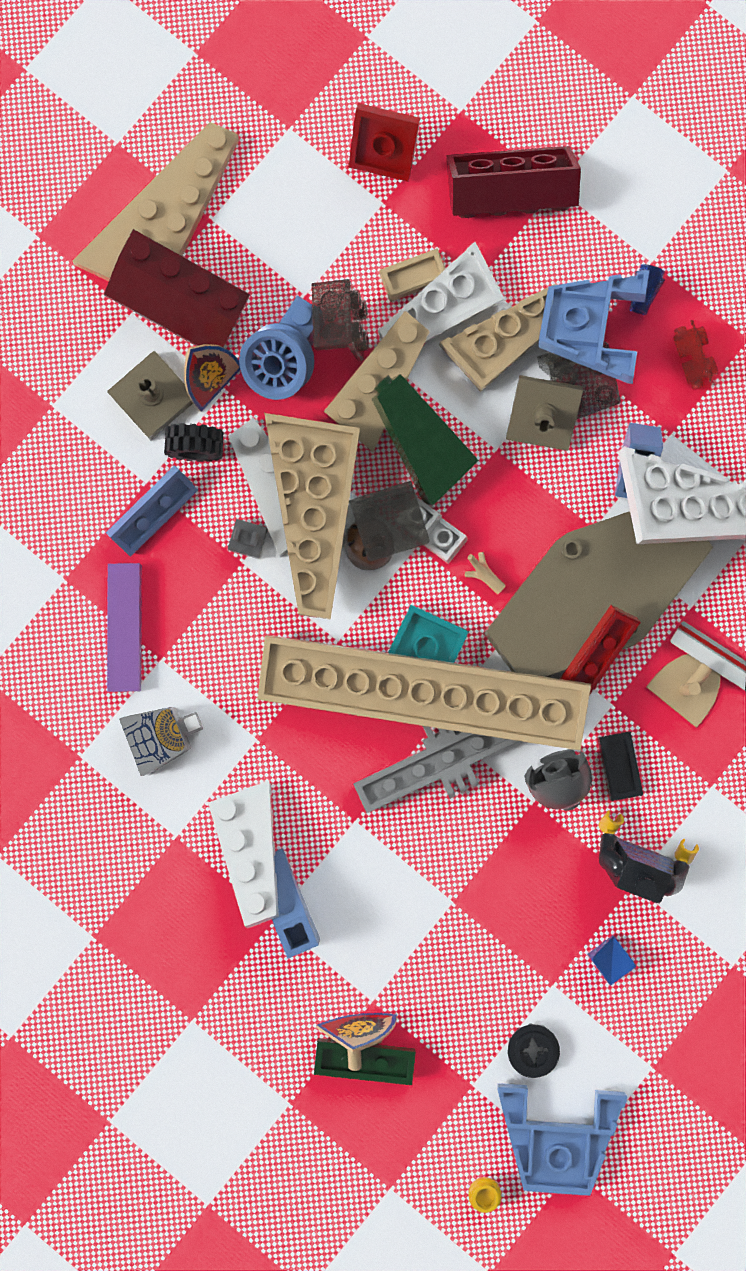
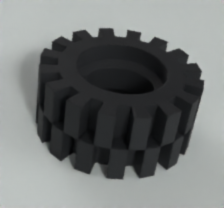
M179 423V425L171 424V426H166L164 455L176 458L177 460L186 459V461L196 460L197 462L218 461L222 459L224 432L221 429H216V427H207V425L203 424L201 426L192 423L190 425L185 423Z

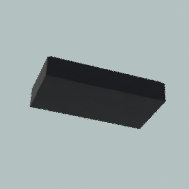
M631 731L597 737L609 800L616 801L642 796L643 790Z

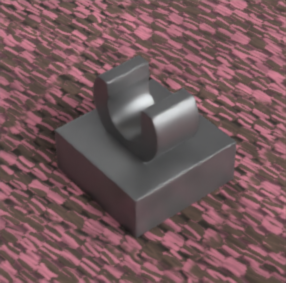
M236 519L227 548L228 551L259 559L268 531L267 527Z

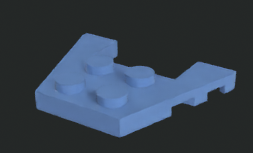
M649 270L637 271L636 276L622 278L621 274L612 275L606 281L590 283V280L548 286L539 336V348L623 382L633 384L637 351L603 348L610 300L645 302Z
M497 1083V1091L523 1190L590 1196L606 1157V1148L618 1126V1117L622 1108H625L627 1102L626 1093L595 1090L593 1125L526 1120L527 1085Z

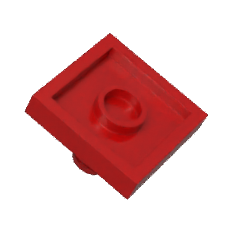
M358 103L355 110L348 168L409 182L421 118Z

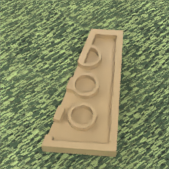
M548 287L519 301V304L505 311L503 309L492 315L491 318L464 329L463 332L454 337H448L440 341L439 346L480 392L539 342Z
M406 311L403 312L324 410L339 425L360 428L358 441L372 452H374L385 428L372 401V398L378 393L374 388L387 375L393 378L401 374L407 380L430 332Z

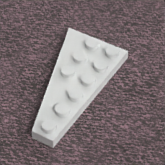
M625 446L618 451L637 544L746 538V482L737 484L727 481L725 476L686 464L679 466L662 461V457L652 454L648 457L635 453V449Z

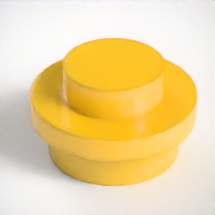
M489 1177L476 1179L472 1182L468 1191L470 1204L479 1212H492L501 1202V1189L498 1183Z

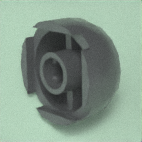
M573 749L557 751L539 759L543 765L535 770L532 765L527 769L524 778L531 795L538 803L549 809L569 811L577 808L592 787L593 777L591 769L582 751H580V755H576Z

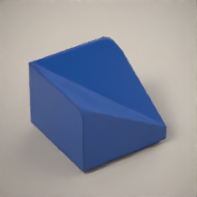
M613 935L587 954L610 986L636 967V964Z

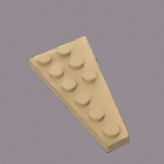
M209 122L72 260L73 264L109 281L117 259L133 229L183 256L239 142L238 134Z
M264 413L298 614L331 620L360 428Z

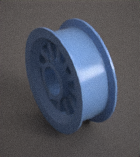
M273 323L262 327L244 342L240 351L239 364L244 380L254 392L268 399L281 400L291 397L309 381L314 370V353L309 341L299 330L287 324ZM272 356L277 357L281 361L282 367H278L273 362Z

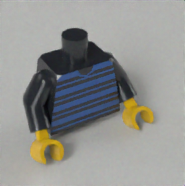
M608 810L599 821V828L604 832L600 840L599 864L606 870L613 884L621 890L658 904L661 903L664 896L669 897L681 892L690 868L688 864L692 863L699 851L698 844L695 845L692 851H689L683 845L685 839H682L674 853L676 861H674L672 858L630 843L614 835L624 823V817L622 814H619L613 821L610 818V810Z

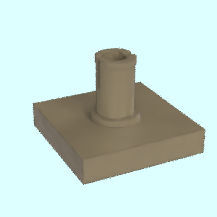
M155 350L107 390V393L150 441L193 404L187 394L183 381Z
M519 375L506 432V440L568 451L583 394V386Z

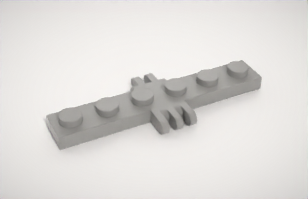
M423 726L428 737L422 740L426 749L353 783L366 813L441 779L451 799L456 795L450 784L456 782L461 793L467 791L462 780L467 776L473 788L479 785L470 764L519 741L465 732L455 734L453 730L438 728L439 732L434 734L431 727Z

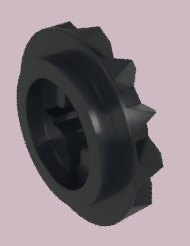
M529 1023L526 1026L517 1027L516 1032L509 1038L507 1055L510 1064L519 1074L528 1078H540L549 1074L556 1067L560 1057V1046L554 1033L544 1025ZM531 1038H533L537 1047L543 1048L542 1051L536 1053L535 1063H533L529 1053L523 1052L524 1049L529 1048Z

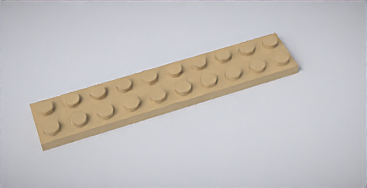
M266 635L257 700L581 751L591 684Z

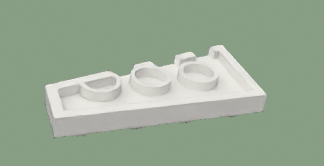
M476 242L470 245L465 252L378 330L381 339H383L404 311L408 312L430 331L425 341L427 342L505 299Z
M252 418L230 434L228 438L276 550L281 557L288 550L269 438L256 420Z
M269 780L208 802L246 928L279 917L277 876L274 861L275 843L273 842L272 791Z

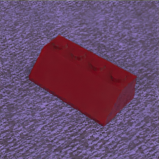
M570 146L446 155L449 199L453 216L458 215L461 218H472L476 214L483 213L502 216L510 211H521L522 213L531 214L538 212L539 209L551 208L555 211H566L570 207L579 206L581 167Z
M135 229L132 230L117 259L104 292L105 297L195 346L208 344L224 347L250 296L249 293Z

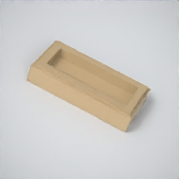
M438 248L380 269L379 275L388 299L392 302L422 291L445 270V266Z

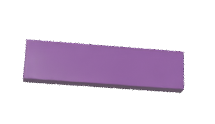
M140 563L108 564L107 692H140L142 565Z

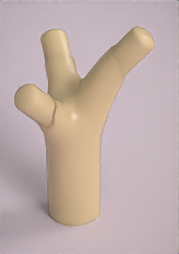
M484 552L478 553L479 561L470 554L468 560L476 571H465V577L480 579L496 594H499L506 585L490 570L486 563Z

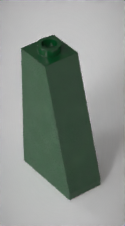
M401 374L393 378L387 375L374 388L378 393L372 398V401L422 501L427 505H434L479 460Z

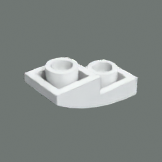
M416 496L396 520V523L448 564L468 540L465 534L445 521L437 511Z

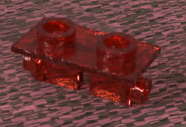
M690 320L692 328L688 330L686 326L676 328L673 341L675 342L680 359L692 355L693 359L682 363L687 385H691L693 390L704 387V381L708 379L713 385H716L714 375L719 374L714 357H707L704 346L709 344V340L704 326L698 328L695 321Z

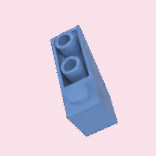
M282 848L275 851L274 856L279 917L272 919L287 959L319 946L320 936Z

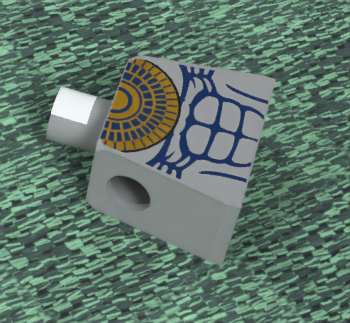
M167 707L119 718L140 776L153 773L189 751L191 745L187 736L203 730L197 712L180 718L176 707Z

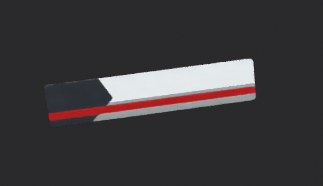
M681 622L670 642L746 691V661L688 623Z

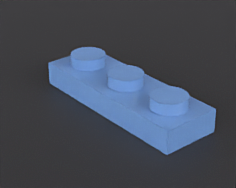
M174 465L106 534L131 557L198 489Z

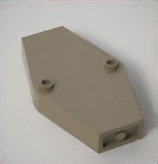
M630 511L568 532L551 545L484 632V635L511 672L546 677L568 668L610 605H613L637 617L641 622L623 649L634 646L645 638L713 549L709 542L711 540L637 544Z

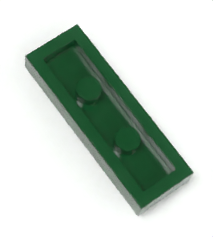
M318 1038L314 1075L412 1085L416 1050L415 1048L377 1044L361 1050L362 1068L352 1071L348 1068L347 1048L333 1039Z

